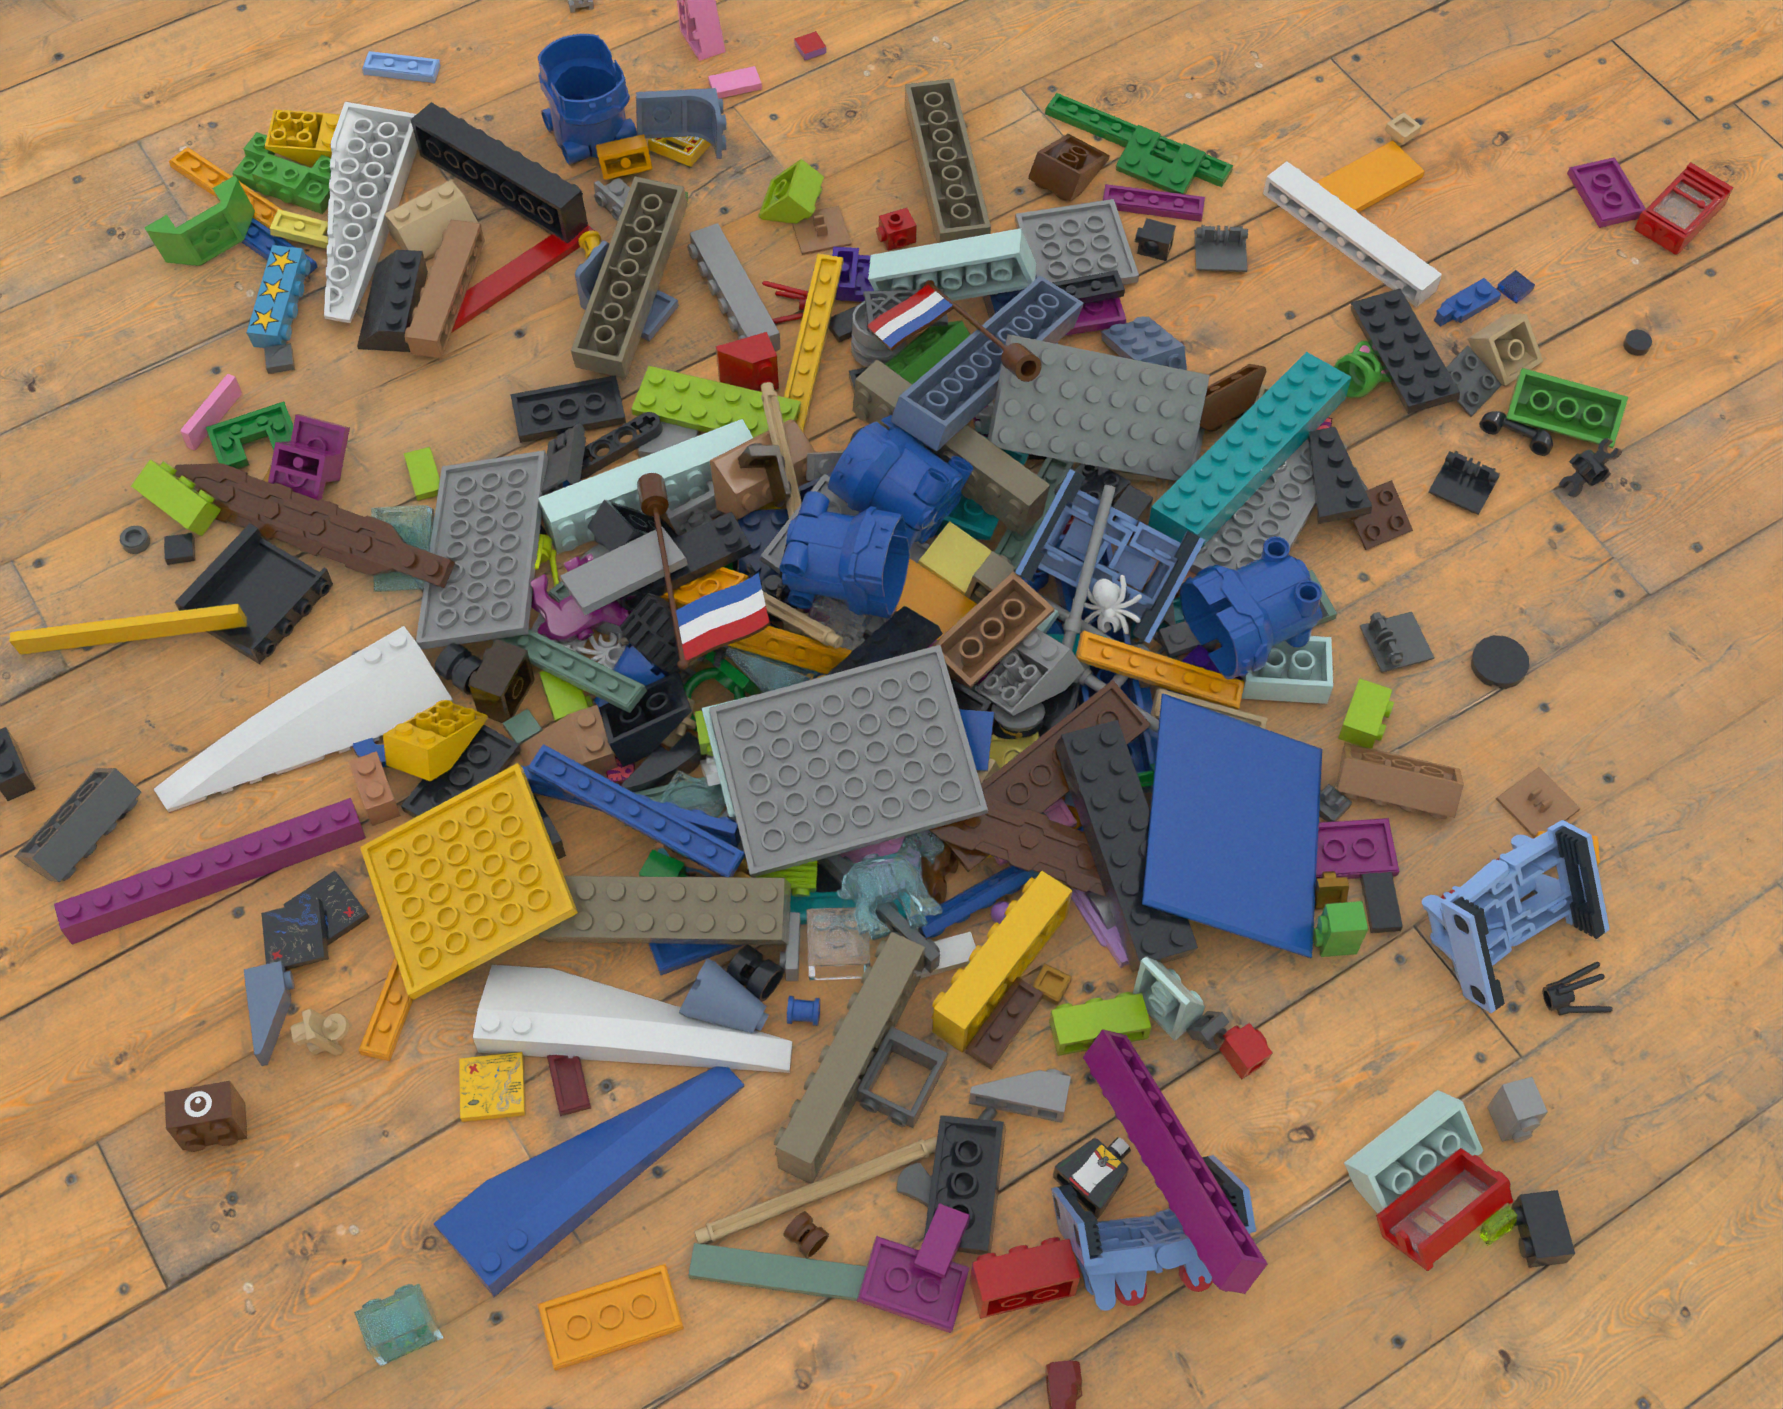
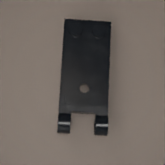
M732 512L672 539L686 557L688 563L685 567L670 573L673 590L753 553L750 543ZM665 576L619 598L623 607L626 610L633 611L648 593L657 596L668 593ZM636 595L634 598L626 600L629 596Z

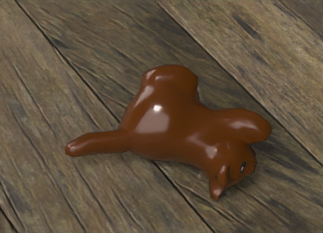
M919 832L914 840L919 850L920 876L915 882L908 883L907 887L912 890V894H915L922 901H928L933 897L936 906L944 903L947 894L945 876L948 873H956L958 860L944 841L929 840L931 844L927 846L922 833Z

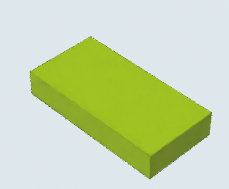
M426 447L404 453L417 501L438 496L440 478L431 448Z

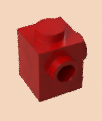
M907 207L879 216V227H876V234L878 240L884 242L888 251L916 243L917 225Z
M1248 1023L1241 1029L1236 1025L1223 1035L1225 1040L1219 1048L1241 1080L1264 1066L1273 1054L1267 1046L1264 1035L1259 1030H1255L1251 1023Z

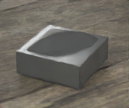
M291 343L264 348L268 374L295 370Z

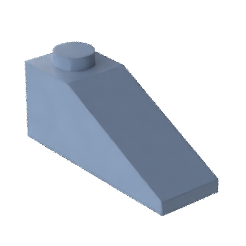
M281 961L243 969L254 1055L261 1066L268 1065L291 1004L290 990L295 989L293 974L291 970L286 971Z

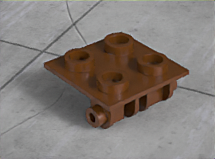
M1392 480L1365 491L1372 504L1371 514L1347 518L1353 520L1365 550L1413 531Z

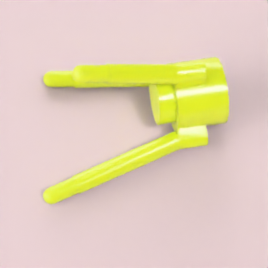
M539 534L535 570L539 569L540 563H545L549 560L555 587L559 584L556 551L552 549V539L547 535Z

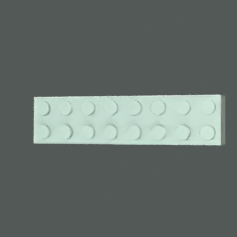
M743 419L539 497L544 527L548 536L552 539V544L557 554L571 551L579 545L595 541V535L587 526L604 499L642 511L637 481L644 474L657 473L664 478L671 511L686 504L689 500L709 492L710 490L706 482L711 480L713 483L710 460L753 438Z

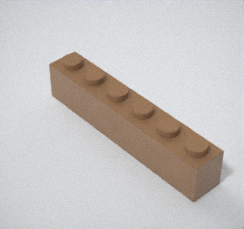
M451 219L447 230L443 231L442 244L440 249L437 248L435 252L434 265L428 270V281L426 286L421 289L418 307H415L413 310L411 326L407 327L405 331V342L408 343L411 354L442 358L485 242L481 223Z

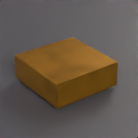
M1044 963L1032 986L1043 993V999L1058 1006L1072 980V976Z

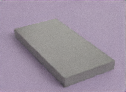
M662 527L669 571L672 573L685 567L688 563L686 557ZM656 530L560 576L562 583L584 615L664 577Z

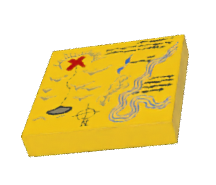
M522 1052L459 1058L460 1119L462 1122L526 1116L524 1056Z

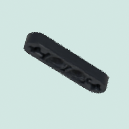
M653 412L643 413L585 446L580 479L587 478L657 438L663 430L659 416ZM625 435L633 436L632 440L627 443L620 442V439ZM600 449H610L608 454L604 456L596 455Z

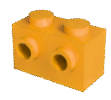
M644 134L596 145L604 180L653 169Z

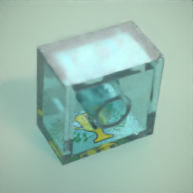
M413 1284L404 1285L395 1290L394 1295L383 1300L380 1298L370 1300L362 1305V1309L354 1312L367 1350L380 1366L444 1338L431 1302L420 1284L415 1286Z

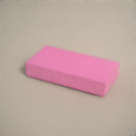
M755 66L708 76L710 88H716L718 98L762 89Z

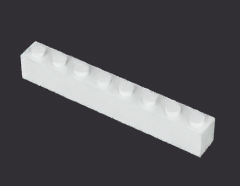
M1286 161L1267 176L1263 192L1265 196L1392 290L1400 288L1407 301L1416 308L1437 291L1442 276L1440 272L1398 243L1396 239L1383 232L1375 224L1361 216L1356 210L1346 205L1337 196L1324 189L1319 183L1309 178L1300 169Z

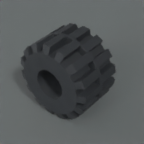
M648 593L620 625V629L631 645L657 667L671 674L676 671L680 673L682 669L677 665L680 659L670 603L657 595Z

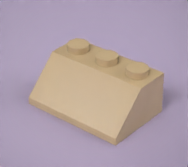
M451 180L385 213L392 238L402 250L423 251L425 261L435 257L437 248L440 249L443 231L447 230L451 219L478 223L465 196Z

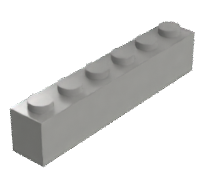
M717 223L691 232V244H688L689 254L692 259L698 261L699 272L702 277L707 278L711 294L717 296L720 311L722 314H727L731 331L733 333L737 332L738 340L767 332L774 350H780V333L719 224Z

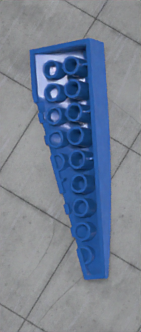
M713 1067L485 1181L437 1220L434 1226L492 1296L495 1297L745 1086L729 1067Z

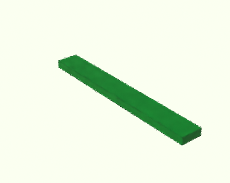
M1059 93L1055 94L1045 108V115L1125 148L1137 128V125ZM1161 136L1152 156L1172 163L1182 144ZM1206 154L1195 177L1222 188L1233 170V165Z

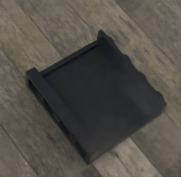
M249 523L175 601V604L179 611L239 604L247 617L246 627L206 632L256 663L261 664L266 657L273 654L276 646L283 638L292 633L294 626L311 612L316 602L321 597L327 595L333 583L328 569L324 567L320 572L263 539L259 529Z

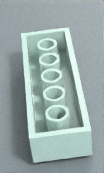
M1020 228L873 254L870 258L868 280L874 291L922 289L927 280H933L938 289H944V294L952 301L1025 289L1035 280L1036 261ZM902 296L896 298L903 302L911 296Z

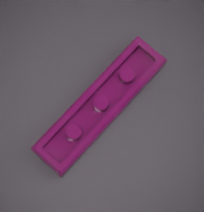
M1105 184L1103 201L1114 199L1118 211L1202 222L1205 197L1108 184Z

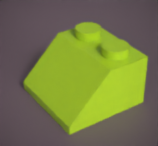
M800 159L771 179L758 217L762 220L795 224L804 218H810L816 209L814 205L822 191L821 184L824 176Z

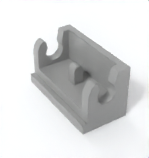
M711 480L706 482L710 490L709 492L689 500L686 504L672 511L670 508L666 511L678 535L686 532L683 523L687 522L694 514L707 511L712 519L723 513L716 509L714 487Z

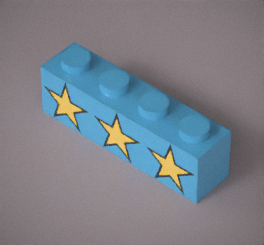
M272 245L246 332L253 347L265 348L284 345L290 340L292 334L291 324L298 314L297 303L299 297L303 296L304 279L310 273L311 267L310 260L307 259L303 248Z

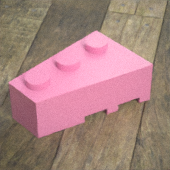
M677 0L680 31L698 60L701 61L726 52L716 1Z

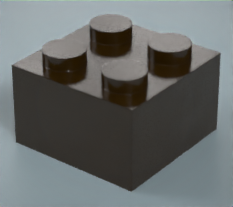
M498 639L495 640L491 648L486 649L481 666L478 671L472 673L469 679V687L477 712L486 714L489 719L500 723L515 716L535 680L528 651Z

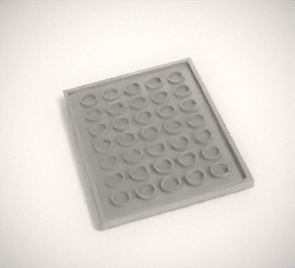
M941 645L709 708L751 878L988 813Z

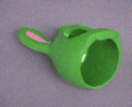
M1367 341L1359 342L1354 347L1352 353L1337 359L1333 366L1351 376L1346 397H1364L1380 382H1390Z

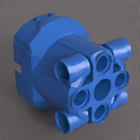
M568 35L553 41L538 55L540 69L538 77L541 90L549 101V108L541 111L542 118L549 132L554 131L555 140L562 149L564 158L569 165L590 158V156L598 158L597 144L637 136V130L632 119L625 118L624 107L628 104L630 95L626 87L624 72L616 60L613 62L609 48L604 40L600 39L599 35Z
M892 415L881 419L883 423L890 427L889 430L878 422H873L866 425L856 434L839 458L831 474L828 489L848 503L850 509L859 513L873 506L877 507V510L903 514L906 532L894 530L893 535L907 537L910 549L914 542L923 544L929 538L934 537L944 518L949 516L961 499V490L974 469L967 460L958 456H952L947 464L924 447L922 441L892 423Z
M816 491L807 492L802 501L798 516L790 521L787 530V547L779 567L783 573L782 583L783 585H788L790 589L788 595L789 603L797 608L810 609L815 596L819 595L844 600L849 611L854 612L856 615L863 616L868 614L890 619L899 603L910 559L908 538L893 535L894 530L906 532L903 514L877 510V507L870 506L856 516L829 512L827 509L830 501L824 494Z
M1276 536L1268 538L1263 545L1261 558L1233 570L1220 565H1210L1198 572L1194 578L1188 577L1181 586L1180 602L1184 619L1201 646L1215 639L1219 641L1222 647L1209 653L1208 656L1226 679H1233L1237 676L1244 677L1250 670L1255 672L1262 669L1266 665L1272 647L1284 641L1292 647L1299 648L1305 646L1310 640L1313 627L1322 619V611L1319 604L1322 589L1319 584L1312 581L1304 562L1289 555L1290 546L1284 538Z

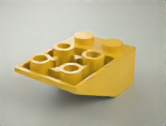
M274 109L265 142V149L312 168L321 155L329 158L332 157L331 140L340 114Z
M449 700L438 701L434 706L417 713L411 719L397 724L395 728L383 734L386 765L432 781L453 767L484 725L488 716L475 711L473 708L454 704Z

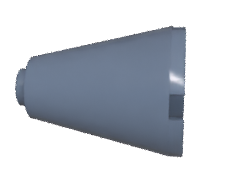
M708 958L679 1010V1013L686 1017L753 1033L755 1029L761 1031L769 1014L764 1012L766 1008L764 1003L715 961Z

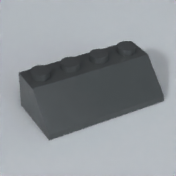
M96 768L14 857L49 881L60 882L61 880H67L76 871L75 865L82 857L87 858L94 852L97 847L95 843L100 837L108 835L115 829L118 824L116 820L123 812L126 814L135 807L138 802L136 798L142 792L116 768Z

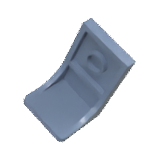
M716 88L636 92L637 136L644 134L646 139L685 136L699 137L708 141L714 147L716 159H722V150H726V137L722 135L723 130H726V115L723 114V99L718 98Z
M602 241L599 246H596L588 259L583 264H580L575 272L580 306L585 310L610 245L606 241ZM657 290L641 338L650 342L678 308L677 299Z
M1149 316L1137 317L1132 322L1115 324L1110 329L1101 331L1102 341L1123 358L1187 370L1185 346Z

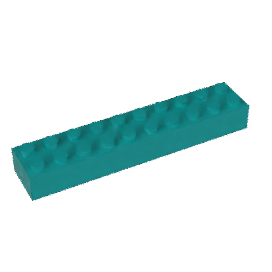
M1306 352L1151 506L1148 526L1180 543L1186 532L1189 531L1205 539L1203 547L1307 440L1309 432L1315 431L1346 399L1351 376Z

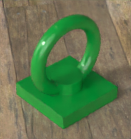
M713 651L709 652L706 656V659L714 664L713 660L716 654ZM726 659L720 668L711 667L698 671L684 685L689 699H691L698 685L709 679H716L733 693L734 700L745 698V691L751 696L765 693V691ZM692 712L690 719L696 722L695 715Z

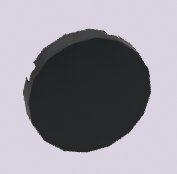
M1493 635L1482 639L1476 644L1471 660V668L1479 680L1489 686H1500L1499 688L1501 689L1518 685L1524 680L1530 666L1529 656L1524 647L1516 640L1506 636Z

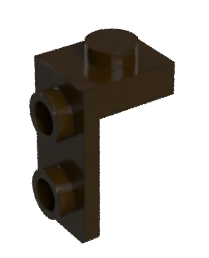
M754 443L747 446L738 457L740 468H766L775 507H781L791 497V484L787 480L785 460L781 455L779 445Z

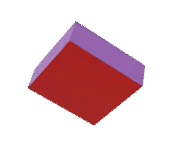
M816 31L794 38L795 46L804 60L826 53V45Z

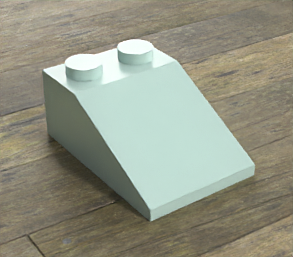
M1148 957L1141 960L1133 995L1142 993L1147 1013L1175 1041L1202 1016L1205 1008L1203 1000L1195 991H1189L1181 983V978L1173 969H1167L1161 962Z

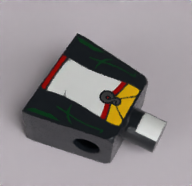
M1119 1137L1108 1147L1094 1138L1059 1162L1054 1168L1053 1178L1061 1186L1070 1184L1077 1193V1200L1098 1219L1127 1177L1129 1168L1122 1160L1131 1152V1149Z

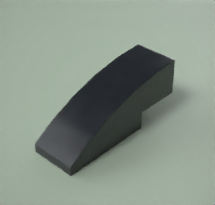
M687 732L669 751L659 745L621 786L632 792H638L675 784L694 771L700 765V760L706 759L707 754L701 755L699 739L690 732Z

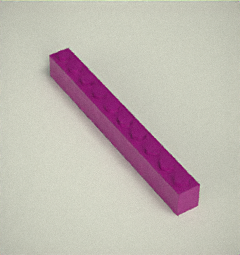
M351 798L54 903L60 929L73 945L366 839L353 801Z
M1102 1029L1083 1056L1090 1069V1074L1098 1082L1103 1096L1111 1104L1116 1118L1122 1123L1128 1133L1129 1140L1135 1145L1141 1155L1142 1162L1148 1167L1154 1177L1156 1186L1164 1194L1169 1203L1170 1210L1175 1213L1183 1227V1232L1194 1245L1199 1259L1205 1264L1211 1274L1213 1283L1222 1291L1246 1294L1268 1263L1127 1035Z

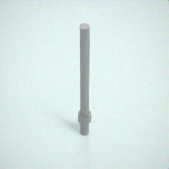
M1104 485L1069 618L1065 619L1063 626L1065 634L1062 644L1071 650L1073 649L1076 634H1080L1082 622H1080L1116 489L1110 485Z

